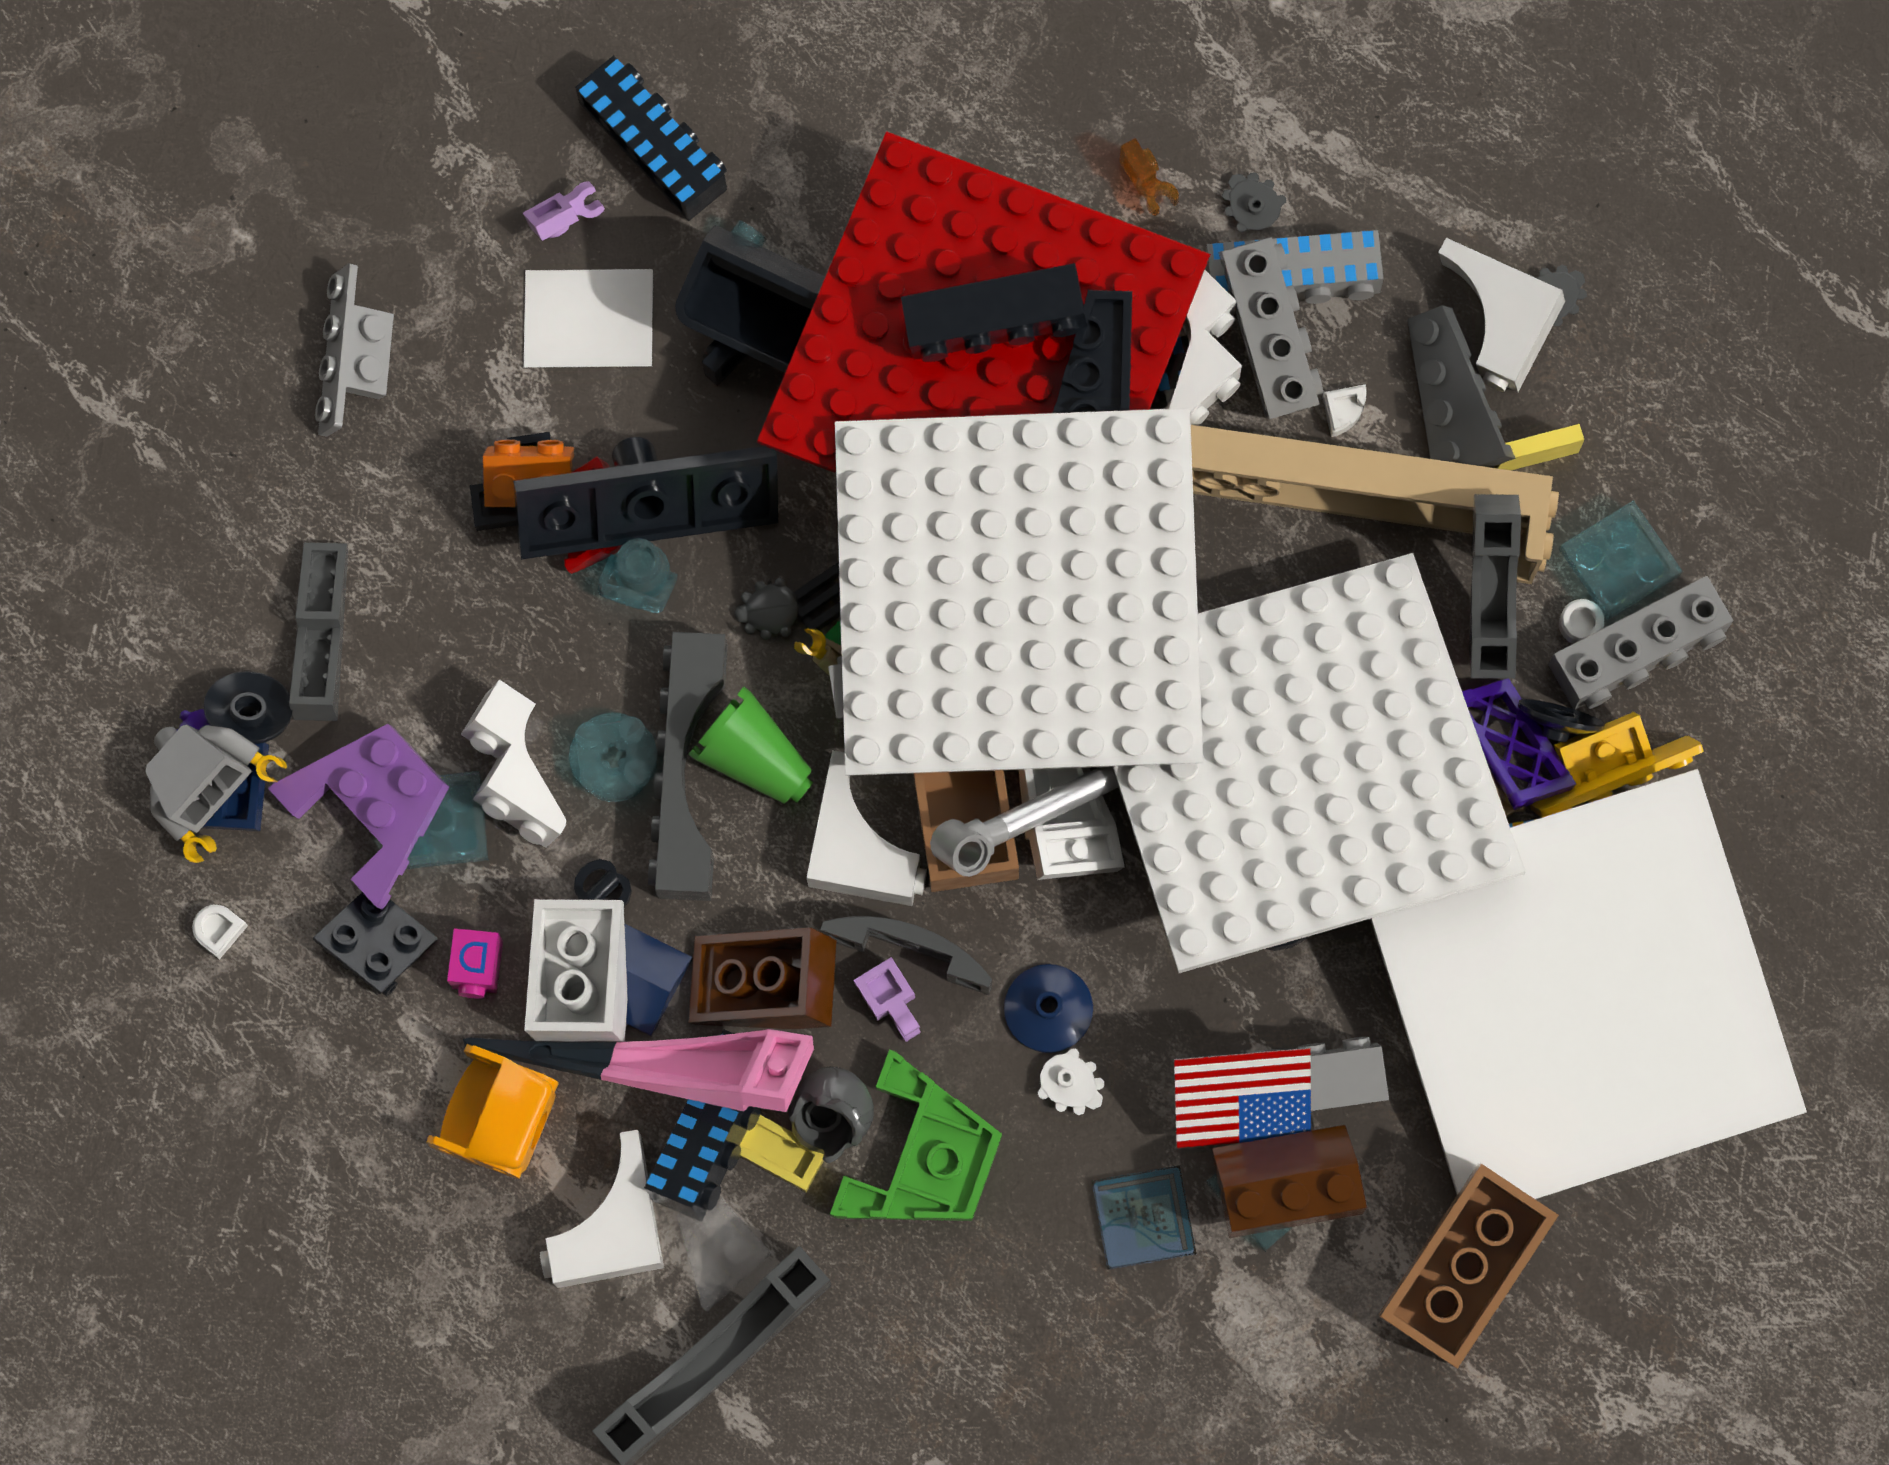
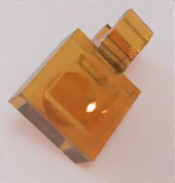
M1136 138L1121 145L1119 162L1139 195L1144 196L1148 211L1153 216L1159 214L1160 207L1155 198L1160 195L1167 196L1173 206L1177 205L1179 193L1176 187L1169 182L1159 181L1156 178L1159 166L1150 149L1146 148L1143 150Z

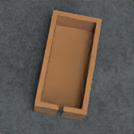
M1004 771L913 773L931 892L1019 879V865L1014 838L995 846L994 854L991 855L989 863L984 870L970 877L960 875L933 855L930 845L933 832L945 821L955 819L966 824L974 819H979L983 823L1010 810Z

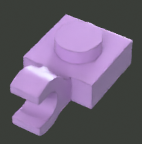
M588 181L580 183L572 192L565 196H562L560 192L523 212V215L529 227L543 241L547 238H555L564 234L570 225L579 221L577 215L594 218L600 215L605 208L599 200L584 205L585 198L596 191L594 186Z
M892 957L853 980L877 1021L889 1014L905 1042L921 1033L919 1030L920 1026L906 1006V1003L915 998V993Z

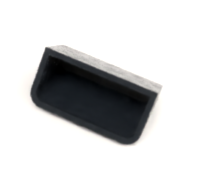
M714 225L702 241L676 300L675 311L678 319L685 326L786 373L825 276Z

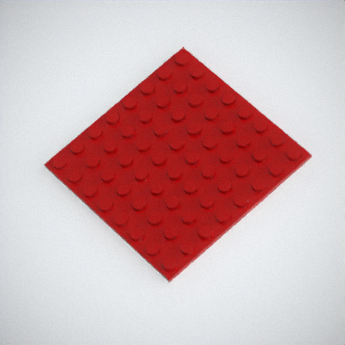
M886 131L757 443L836 473V421L1053 413L1065 368L1073 347L1075 334L1066 337H1054L1052 333L1035 336L1033 342L1024 345H1010L1009 342L993 344L990 350L977 354H969L962 350L948 353L947 358L935 362H924L922 358L914 360L909 347L901 297L1073 263L1076 264L1083 305L1088 290L1132 291L1130 410H1150L1211 254Z

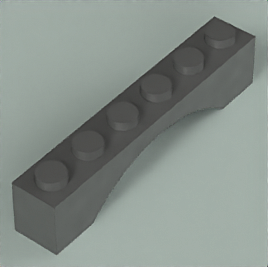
M673 632L672 645H664L663 671L670 672L669 688H661L660 714H667L666 730H659L657 737V756L664 757L663 773H656L654 781V799H661L660 816L652 817L651 842H658L657 859L649 860L648 885L655 886L658 899L711 901L714 856L712 849L698 831L689 812L685 795V766L688 748L698 722L710 703L725 688L728 651L725 634Z
M798 1246L769 1272L699 1342L654 1380L627 1399L592 1432L621 1465L634 1464L832 1286L830 1279L807 1253Z

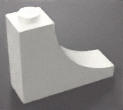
M1446 238L1438 252L1442 265L1460 275L1472 287L1484 308L1485 336L1481 353L1476 362L1479 374L1483 376V382L1495 390L1505 392L1506 388L1519 392L1565 303L1563 291Z
M832 750L807 873L808 887L912 906L914 895H923L927 876V869L920 868V854L908 852L892 845L880 837L867 824L853 800L850 790V776L845 775V753Z
M638 1129L620 1133L621 1158L618 1173L609 1194L600 1207L580 1225L557 1236L546 1238L547 1250L540 1252L544 1278L552 1277L553 1284L557 1288L664 1268L653 1201L644 1189L649 1177L642 1137Z

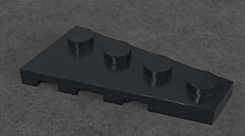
M1088 290L1084 303L1087 327L1078 328L1079 331L1075 334L1073 347L1065 368L1053 413L1130 410L1132 291Z

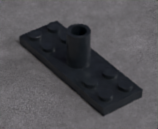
M630 437L619 442L614 448L612 459L615 467L513 481L518 549L521 560L778 523L777 454L774 449L766 446L658 461L654 446L649 440L642 437Z

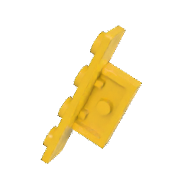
M1632 712L1606 723L1603 731L1580 734L1568 739L1567 742H1560L1554 745L1556 753L1576 782V785L1570 791L1534 802L1530 807L1537 815L1545 817L1571 809L1586 801L1590 803L1612 796V790L1626 784L1636 786L1646 783L1653 778L1652 773L1664 768L1677 769L1690 764L1693 761V756L1704 752L1702 744L1690 736H1684L1651 750L1640 715Z

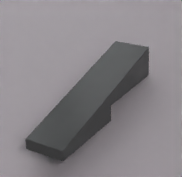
M304 542L295 617L298 629L289 706L293 710L294 720H338L349 550L347 543Z

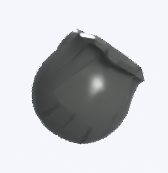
M830 1066L820 1068L804 1079L796 1099L789 1106L788 1113L789 1119L792 1122V1132L799 1143L809 1150L824 1154L822 1159L826 1163H831L837 1160L846 1148L857 1146L862 1141V1138L867 1134L872 1124L874 1105L866 1085L854 1073L841 1067Z

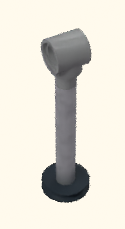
M1113 766L1099 767L983 823L979 819H974L966 824L955 819L945 821L933 832L930 841L931 851L937 859L960 875L967 877L977 875L989 863L991 855L994 854L995 846L1118 788L1119 785Z

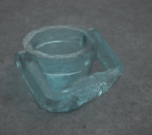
M637 538L629 540L622 545L617 555H610L599 578L598 593L600 596L614 600L616 603L639 610L643 609L653 613H660L664 610L678 574L671 572L668 558L660 548L646 539ZM613 571L618 586L608 583Z

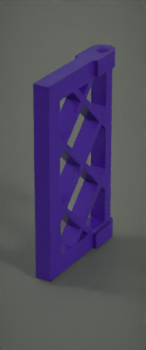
M1509 678L1472 690L1462 691L1467 707L1472 706L1483 711L1480 724L1475 721L1471 713L1470 716L1488 767L1505 792L1514 810L1570 791L1575 787L1576 782L1547 737L1542 735L1543 731L1538 723L1526 716L1518 708V702L1522 698ZM1502 697L1511 712L1493 705V700ZM1490 715L1511 723L1509 736L1487 728ZM1518 727L1523 730L1533 747L1515 740ZM1487 739L1506 747L1503 760L1499 759ZM1512 750L1534 759L1531 772L1509 763ZM1541 762L1544 763L1553 780H1547L1538 776ZM1510 775L1528 782V787L1519 790Z

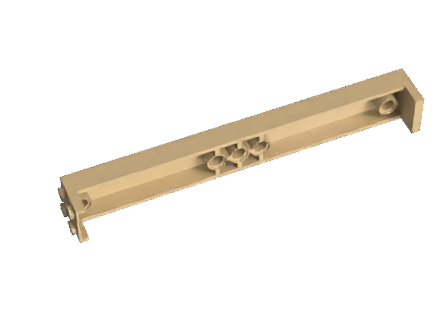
M1191 425L1193 494L1473 534L1474 494L1519 495L1521 533L1517 582L1532 584L1537 571L1544 572L1546 560H1550L1554 535L1546 533V530L1550 529L1551 520L1555 518L1559 492L1551 491L1553 476Z

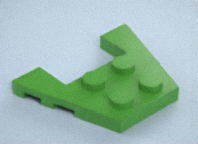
M889 1049L876 1085V1090L918 1104L916 1116L889 1190L885 1191L843 1176L830 1216L837 1219L972 1221L999 1147L1002 1133L958 1099L949 1095L927 1075L905 1061L897 1052Z

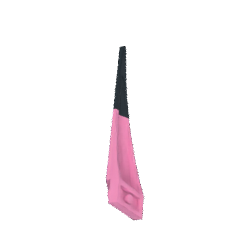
M771 1029L698 1038L632 1042H540L483 1038L463 1039L464 1047H466V1044L474 1045L510 1060L743 1112L749 1106L787 1112L814 1050L812 1036Z

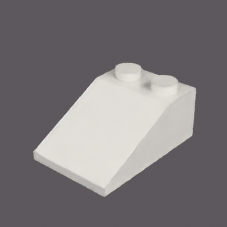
M534 899L524 1031L535 1041L625 1042L628 998L624 902L622 900Z

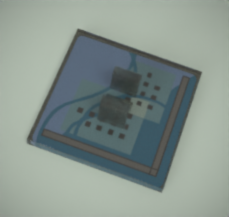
M1180 1165L1091 1181L1107 1270L1197 1254Z

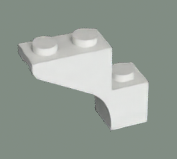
M1206 270L1203 273L1183 324L1189 347L1169 409L1190 408V424L1199 426L1209 415L1207 409L1218 398L1222 402L1226 401L1236 392L1241 384L1238 380L1240 379L1242 365L1212 336L1214 334L1218 338L1232 326L1235 321L1233 316L1236 300Z
M498 680L485 694L461 733L462 736L470 740L471 745L476 750L497 758L473 800L482 805L483 810L489 816L498 820H504L518 829L520 835L525 840L547 848L561 835L566 826V818L526 749V723L536 704L501 680Z

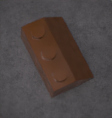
M1346 1125L1212 1148L1229 1238L1362 1215L1367 1209L1359 1165Z

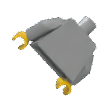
M183 725L177 731L174 727H166L161 729L154 738V744L159 752L147 764L145 771L151 782V813L176 841L181 839L185 843L183 853L187 860L194 863L203 862L204 859L196 851L197 843L202 844L209 853L216 851V843L210 836H195L192 831L198 833L252 772L248 767L249 763L256 766L257 775L262 780L278 782L267 775V764L275 761L277 765L287 769L286 762L278 756H263L257 752L259 750L258 746L230 728L206 725L197 730L189 725Z

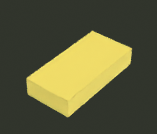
M1580 424L1507 442L1505 444L1511 446L1516 459L1493 467L1515 470L1577 454L1584 442Z
M762 1115L759 1116L755 1127L750 1131L747 1130L740 1144L741 1158L804 1192H807L824 1161L822 1159L824 1154L807 1149L799 1143L793 1132Z

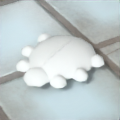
M1070 1049L1065 1054L1055 1055L1044 1064L1040 1074L1041 1088L1038 1091V1095L1042 1099L1049 1097L1052 1101L1056 1102V1109L1059 1112L1065 1111L1067 1106L1073 1107L1075 1114L1081 1115L1085 1112V1106L1093 1110L1101 1106L1103 1096L1097 1090L1104 1087V1081L1101 1078H1094L1093 1072L1096 1070V1064L1092 1061L1085 1063L1082 1059L1078 1058L1079 1052L1077 1049Z

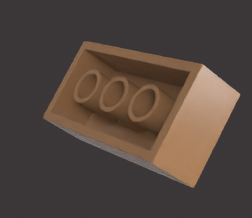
M1477 1164L1378 1316L1458 1369L1559 1215L1485 1165Z

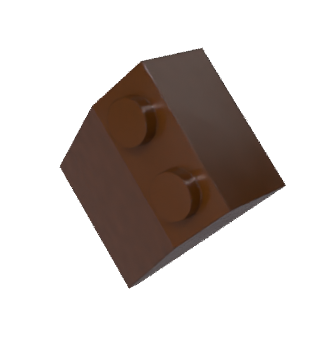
M811 927L695 936L689 1023L693 1025L773 1029L831 1027L837 940Z

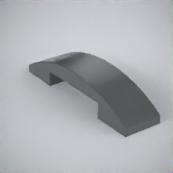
M871 916L843 917L823 921L820 932L837 940V944L864 953L870 936L950 963L947 971L948 982L986 995L990 994L992 978L983 967L960 947L932 931L899 920Z

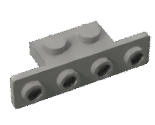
M350 263L331 276L327 287V297L331 299L330 315L326 318L323 327V338L327 340L326 355L323 357L319 368V378L323 381L322 396L319 398L315 409V419L319 422L318 435L325 437L342 428L346 392L379 400L386 396L394 314L354 305L358 266Z

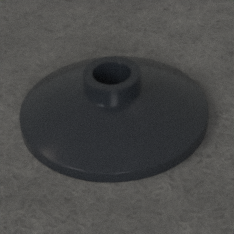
M236 672L220 678L210 687L204 700V715L209 726L233 729L253 744L268 742L284 732L291 721L293 710L289 706L290 694L287 689L276 679L258 672Z
M1521 699L1518 702V708L1526 716L1544 726L1542 735L1553 740L1567 742L1570 734L1595 733L1603 731L1605 726L1603 721L1594 716L1562 705L1533 699Z

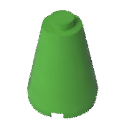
M743 686L737 694L743 699L741 704L733 698L698 742L704 749L701 750L695 745L688 755L694 760L783 804L790 798L797 803L813 784L807 778L812 769L752 692Z

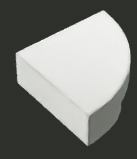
M1366 385L1323 393L1322 399L1331 437L1348 431L1359 420L1366 401Z

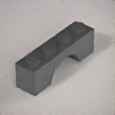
M1474 494L1469 643L1471 678L1515 679L1516 587L1521 533L1519 495Z

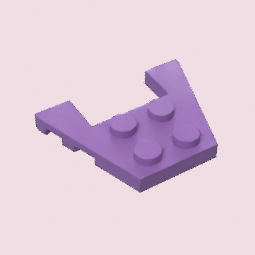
M389 724L275 782L268 788L282 805L298 819L331 788L383 845L351 878L367 898L380 909H383L390 900L391 895H389L392 886L398 875L402 876L410 862L407 858L419 836H424L449 789V786L398 731Z

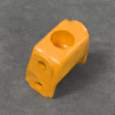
M466 1044L464 1053L473 1061L462 1075L450 1099L444 1116L440 1138L429 1135L426 1143L431 1148L462 1161L520 1179L522 1172L529 1165L556 1097L555 1091L559 1082L544 1074L518 1065L501 1055Z

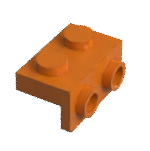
M517 440L495 441L494 446H488L483 455L484 507H515L513 481L572 473L574 447H564V443L559 440L539 441L537 446H520V441Z

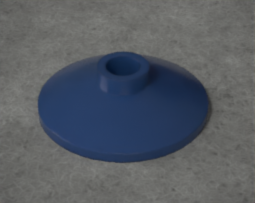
M1038 965L1021 973L1009 987L1004 1004L1005 1020L1013 1036L1027 1048L1042 1053L1060 1052L1075 1045L1086 1034L1093 1016L1092 996L1085 982L1073 971L1059 965ZM1046 998L1055 1000L1058 1005L1057 1009L1052 1013H1046L1040 1007L1041 1002Z

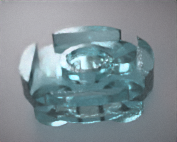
M605 713L591 718L588 722L582 723L577 728L575 737L570 745L569 762L576 781L587 792L593 794L594 797L608 802L625 801L638 795L643 790V787L648 784L650 778H653L658 766L657 747L652 734L640 719L623 713ZM615 746L618 751L626 752V758L619 759L618 767L610 768L608 761H601L602 754L608 753V748Z

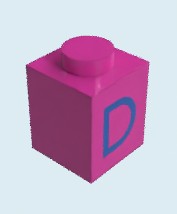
M454 928L447 982L452 989H458L459 996L481 999L484 998L485 992L497 993L503 940L499 933Z

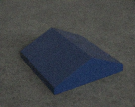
M624 923L628 998L626 1024L652 1037L693 958Z

